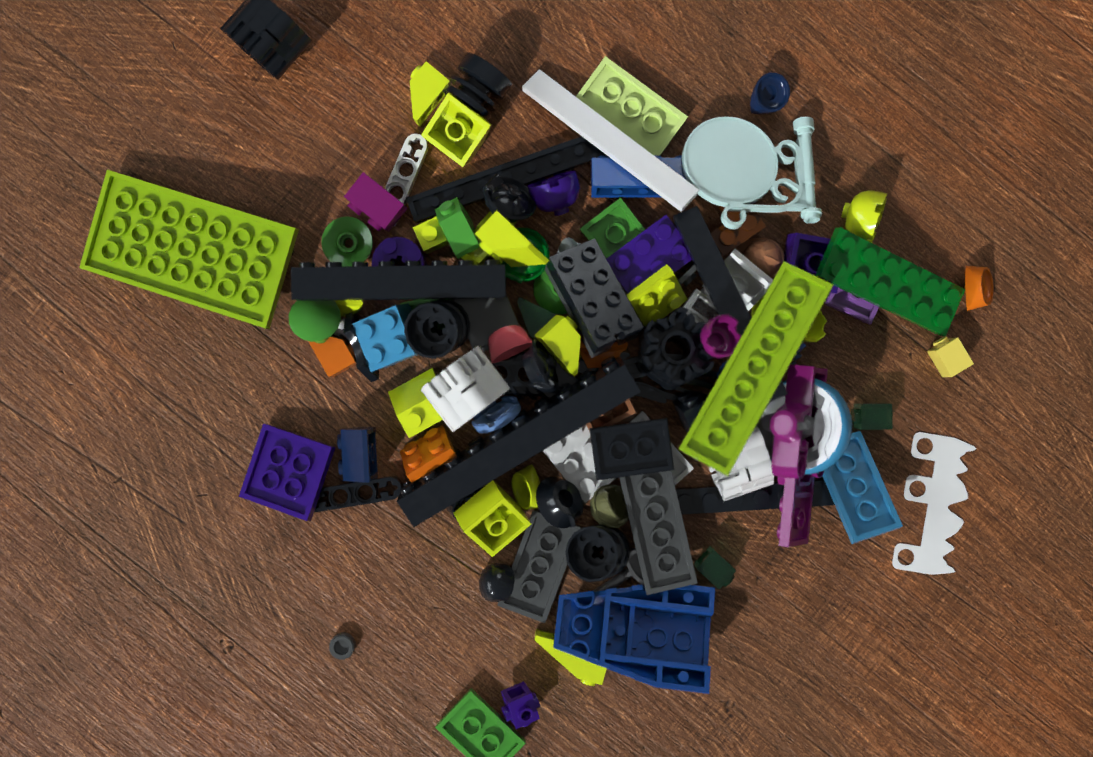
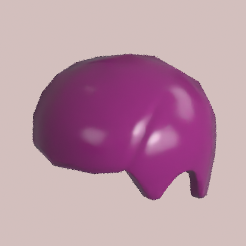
M729 314L715 316L704 324L701 330V342L709 355L715 358H724L733 354L742 337L736 329L739 323L737 319Z

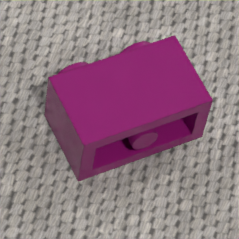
M364 172L344 195L350 201L347 206L359 216L362 212L369 216L370 219L367 222L379 232L382 228L390 232L408 209Z

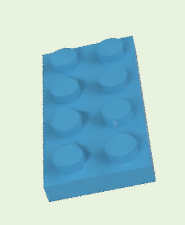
M861 431L852 433L849 445L842 457L830 468L824 470L822 476L850 542L854 544L900 529L903 525Z

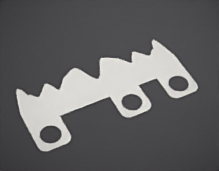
M917 432L914 435L911 449L912 456L935 461L932 478L909 475L906 479L905 499L928 505L921 546L897 544L892 561L894 568L930 575L956 572L943 559V556L954 550V547L945 540L955 535L963 526L964 521L952 513L948 506L968 499L965 485L957 477V474L968 470L960 460V457L965 455L966 452L974 451L976 449L974 446L953 437ZM922 438L930 439L933 444V449L928 454H921L917 450V442ZM914 481H921L926 487L925 493L920 497H915L910 493L909 487ZM909 549L913 552L914 560L910 565H902L898 561V554L901 550Z

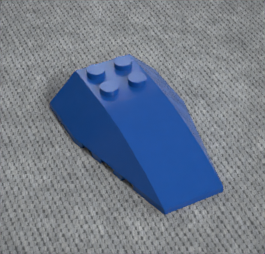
M634 585L626 588H610L603 591L559 595L553 648L655 688L709 694L711 666H708L711 616L714 614L715 588L689 585L647 595L644 585Z

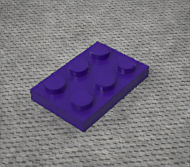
M665 215L606 258L620 285L628 294L666 264L675 273L690 262L692 258L679 231L669 217Z

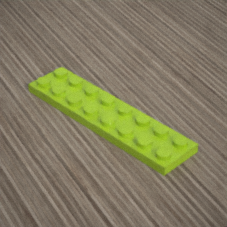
M785 261L782 263L733 354L730 356L679 448L680 451L729 476L831 292L833 284Z

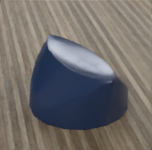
M769 72L761 76L756 82L751 95V113L767 114L782 109L790 97L788 81L778 73Z

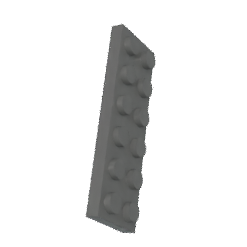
M672 471L619 477L646 594L650 595L697 584Z

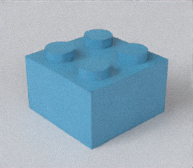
M409 303L392 306L352 324L371 372L385 369L419 355L411 349L404 333L405 321L411 312Z

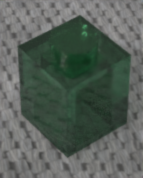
M854 403V409H851L850 414L855 429H893L892 403Z
M711 546L693 564L719 590L722 586L726 587L735 578L734 573L737 571Z

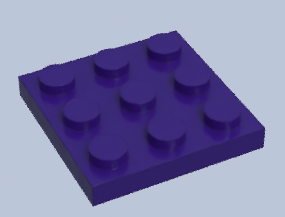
M263 423L239 497L302 520L311 521L336 447Z

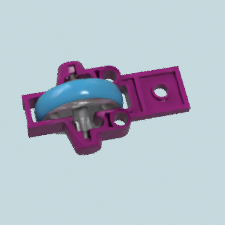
M790 365L787 380L782 381L788 394L770 402L757 424L772 462V473L774 476H778V483L784 485V494L779 504V509L782 512L781 523L777 527L779 546L793 547L808 544L814 479L821 478L824 470L830 468L842 457L851 439L852 418L848 405L842 395L826 383L828 372L826 368Z

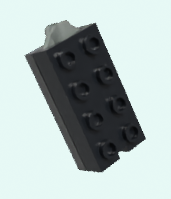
M570 237L563 239L557 254L549 257L545 272L569 317L578 326L576 330L581 336L591 358L609 351L614 342L622 345L637 338L644 327L595 238L582 244L575 242Z

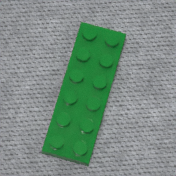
M841 227L835 228L815 275L838 288L939 336L947 335L965 292L964 288Z

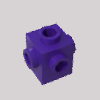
M524 681L501 691L505 706L501 707L503 715L507 722L511 720L516 729L529 726L532 722L540 719L537 708H540L539 700Z

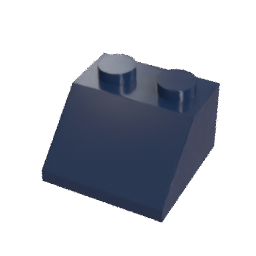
M376 427L341 429V434L337 435L338 449H342V459L338 462L339 474L343 475V481L363 483L373 481L378 477Z

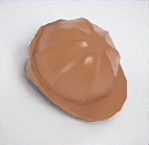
M751 238L736 248V250L771 278L776 276L784 262V253L780 245L772 239Z

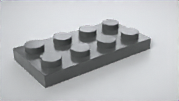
M533 509L529 519L531 525L525 529L511 567L515 578L513 592L507 601H499L497 606L545 623L567 566L565 551L568 540L573 533L581 529V526L557 528L548 523L540 511Z

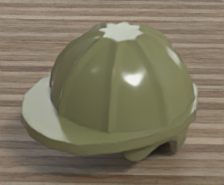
M604 485L594 492L593 498L590 500L591 515L599 525H604L608 528H618L629 520L621 486Z

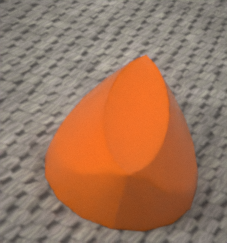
M966 265L965 294L967 311L990 305L993 300L994 286L989 268Z

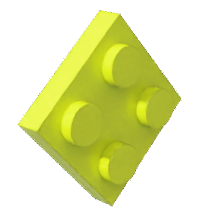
M667 264L626 295L644 327L652 320L655 322L657 319H663L688 300L673 270Z

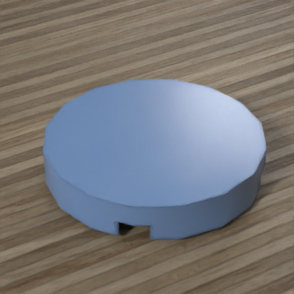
M503 396L501 398L502 401L498 403L493 401L473 417L472 425L478 433H489L513 421L521 411L518 399L514 396Z

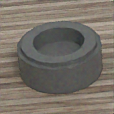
M348 633L336 634L329 644L331 655L339 660L349 658L356 648L354 638Z

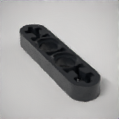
M387 476L376 478L366 483L350 482L322 487L319 498L327 496L326 491H329L328 499L331 505H328V500L318 503V507L315 508L314 512L393 500L399 496L403 484L399 478ZM388 481H391L392 485H397L398 488L393 492V495L387 490L381 491V497H378L377 482H379V488L387 486ZM362 485H368L372 488L373 495L371 498L364 499L360 496L359 489ZM343 489L347 492L348 499L345 503H339L335 500L334 494L336 490Z

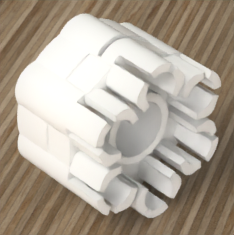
M477 346L430 380L431 382L425 384L421 391L450 430L454 432L508 391L510 387L480 347Z
M757 425L729 476L708 466L710 473L717 472L711 474V477L716 487H718L723 501L774 484V475L771 469L772 462Z

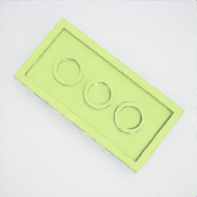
M606 56L576 96L652 155L660 156L688 118L687 115Z

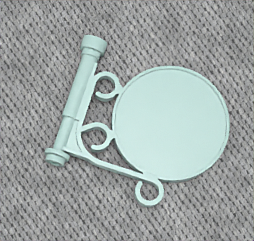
M725 116L709 119L698 125L689 135L684 145L681 159L684 176L688 182L699 189L698 195L710 203L725 207L721 214V221L728 229L740 228L746 220V212H801V218L808 224L819 222L822 216V210L816 208L815 172L811 139L812 133L815 130L813 118L800 117L793 121V131L797 135L796 143L792 140H783L776 147H774L772 141L759 127L749 121L736 117ZM781 148H789L793 152V157L783 155ZM794 161L796 183L787 178L775 181L778 172V162L789 165ZM785 186L796 194L794 200L784 204L788 196L780 194L778 187ZM770 190L772 197L784 205H756L753 203L760 200ZM731 211L741 212L739 214L740 221L733 222L729 220L727 213Z

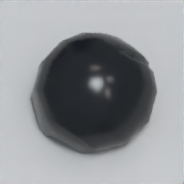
M492 563L482 570L479 578V590L485 600L499 602L507 601L510 598L515 582L514 571L511 566L502 563Z

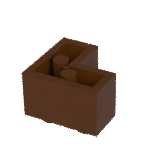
M711 203L721 217L725 207ZM728 212L727 217L733 222L740 221L739 214L741 212ZM746 212V220L740 228L728 229L722 225L713 231L711 235L723 257L761 231L766 225L757 212Z

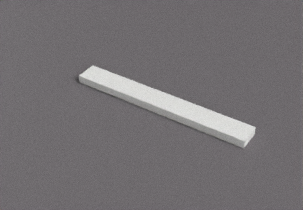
M540 69L522 86L523 92L682 212L698 195V188Z

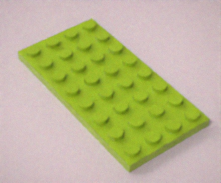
M107 170L79 268L265 329H270L299 229Z

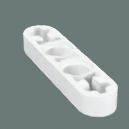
M411 134L406 138L385 187V190L389 193L393 187H401L404 194L399 201L404 205L428 153V143L420 134ZM419 140L423 148L422 150L417 149L414 154L415 159H418L416 163L411 158L405 157V155L408 154L411 157L413 148L410 144H416ZM404 163L413 165L414 170L410 176L405 177L400 174V167Z

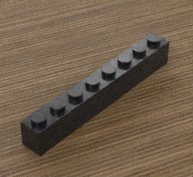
M460 260L458 265H447V261H431V266H421V261H405V266H395V262L380 261L379 266H368V262H352V267H342V262H326V267H315L313 262H301L299 267H291V300L507 298L506 266L500 265V260H485L484 265H474L472 260Z

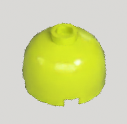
M868 190L857 194L851 203L846 202L841 215L842 218H846V230L873 243L877 233L874 231L877 229L878 224H880L888 194Z

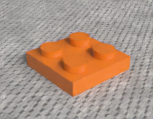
M443 424L437 428L430 429L423 437L409 442L400 450L405 473L411 483L456 456L449 433Z

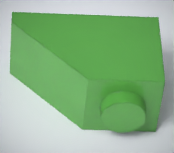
M457 197L451 201L443 202L435 209L438 222L458 259L480 247L478 237L475 235L476 231L472 219Z

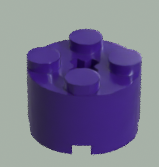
M392 237L383 240L372 256V266H379L380 261L396 262L400 261L401 258L404 263L405 261H421V266H427V262L422 250L414 242L403 237Z

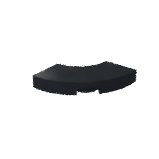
M351 312L345 315L343 334L349 340L354 350L357 369L370 382L379 380V370L371 372L352 325L360 321L355 313Z

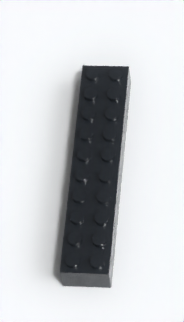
M614 356L609 357L601 363V368L594 372L592 370L584 372L578 377L579 381L572 385L569 383L564 384L560 387V391L548 399L545 396L534 403V408L528 412L521 410L518 416L504 427L491 432V434L484 438L481 436L476 437L468 443L469 447L463 451L455 450V457L413 483L409 479L404 481V486L400 490L396 502L412 526L419 525L640 393L641 391L620 356L616 359Z

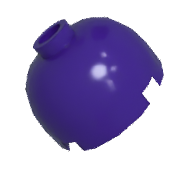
M574 170L553 175L554 177L546 180L544 178L527 186L529 195L539 210L554 212L555 216L569 212L568 207L576 202L580 192L579 179Z

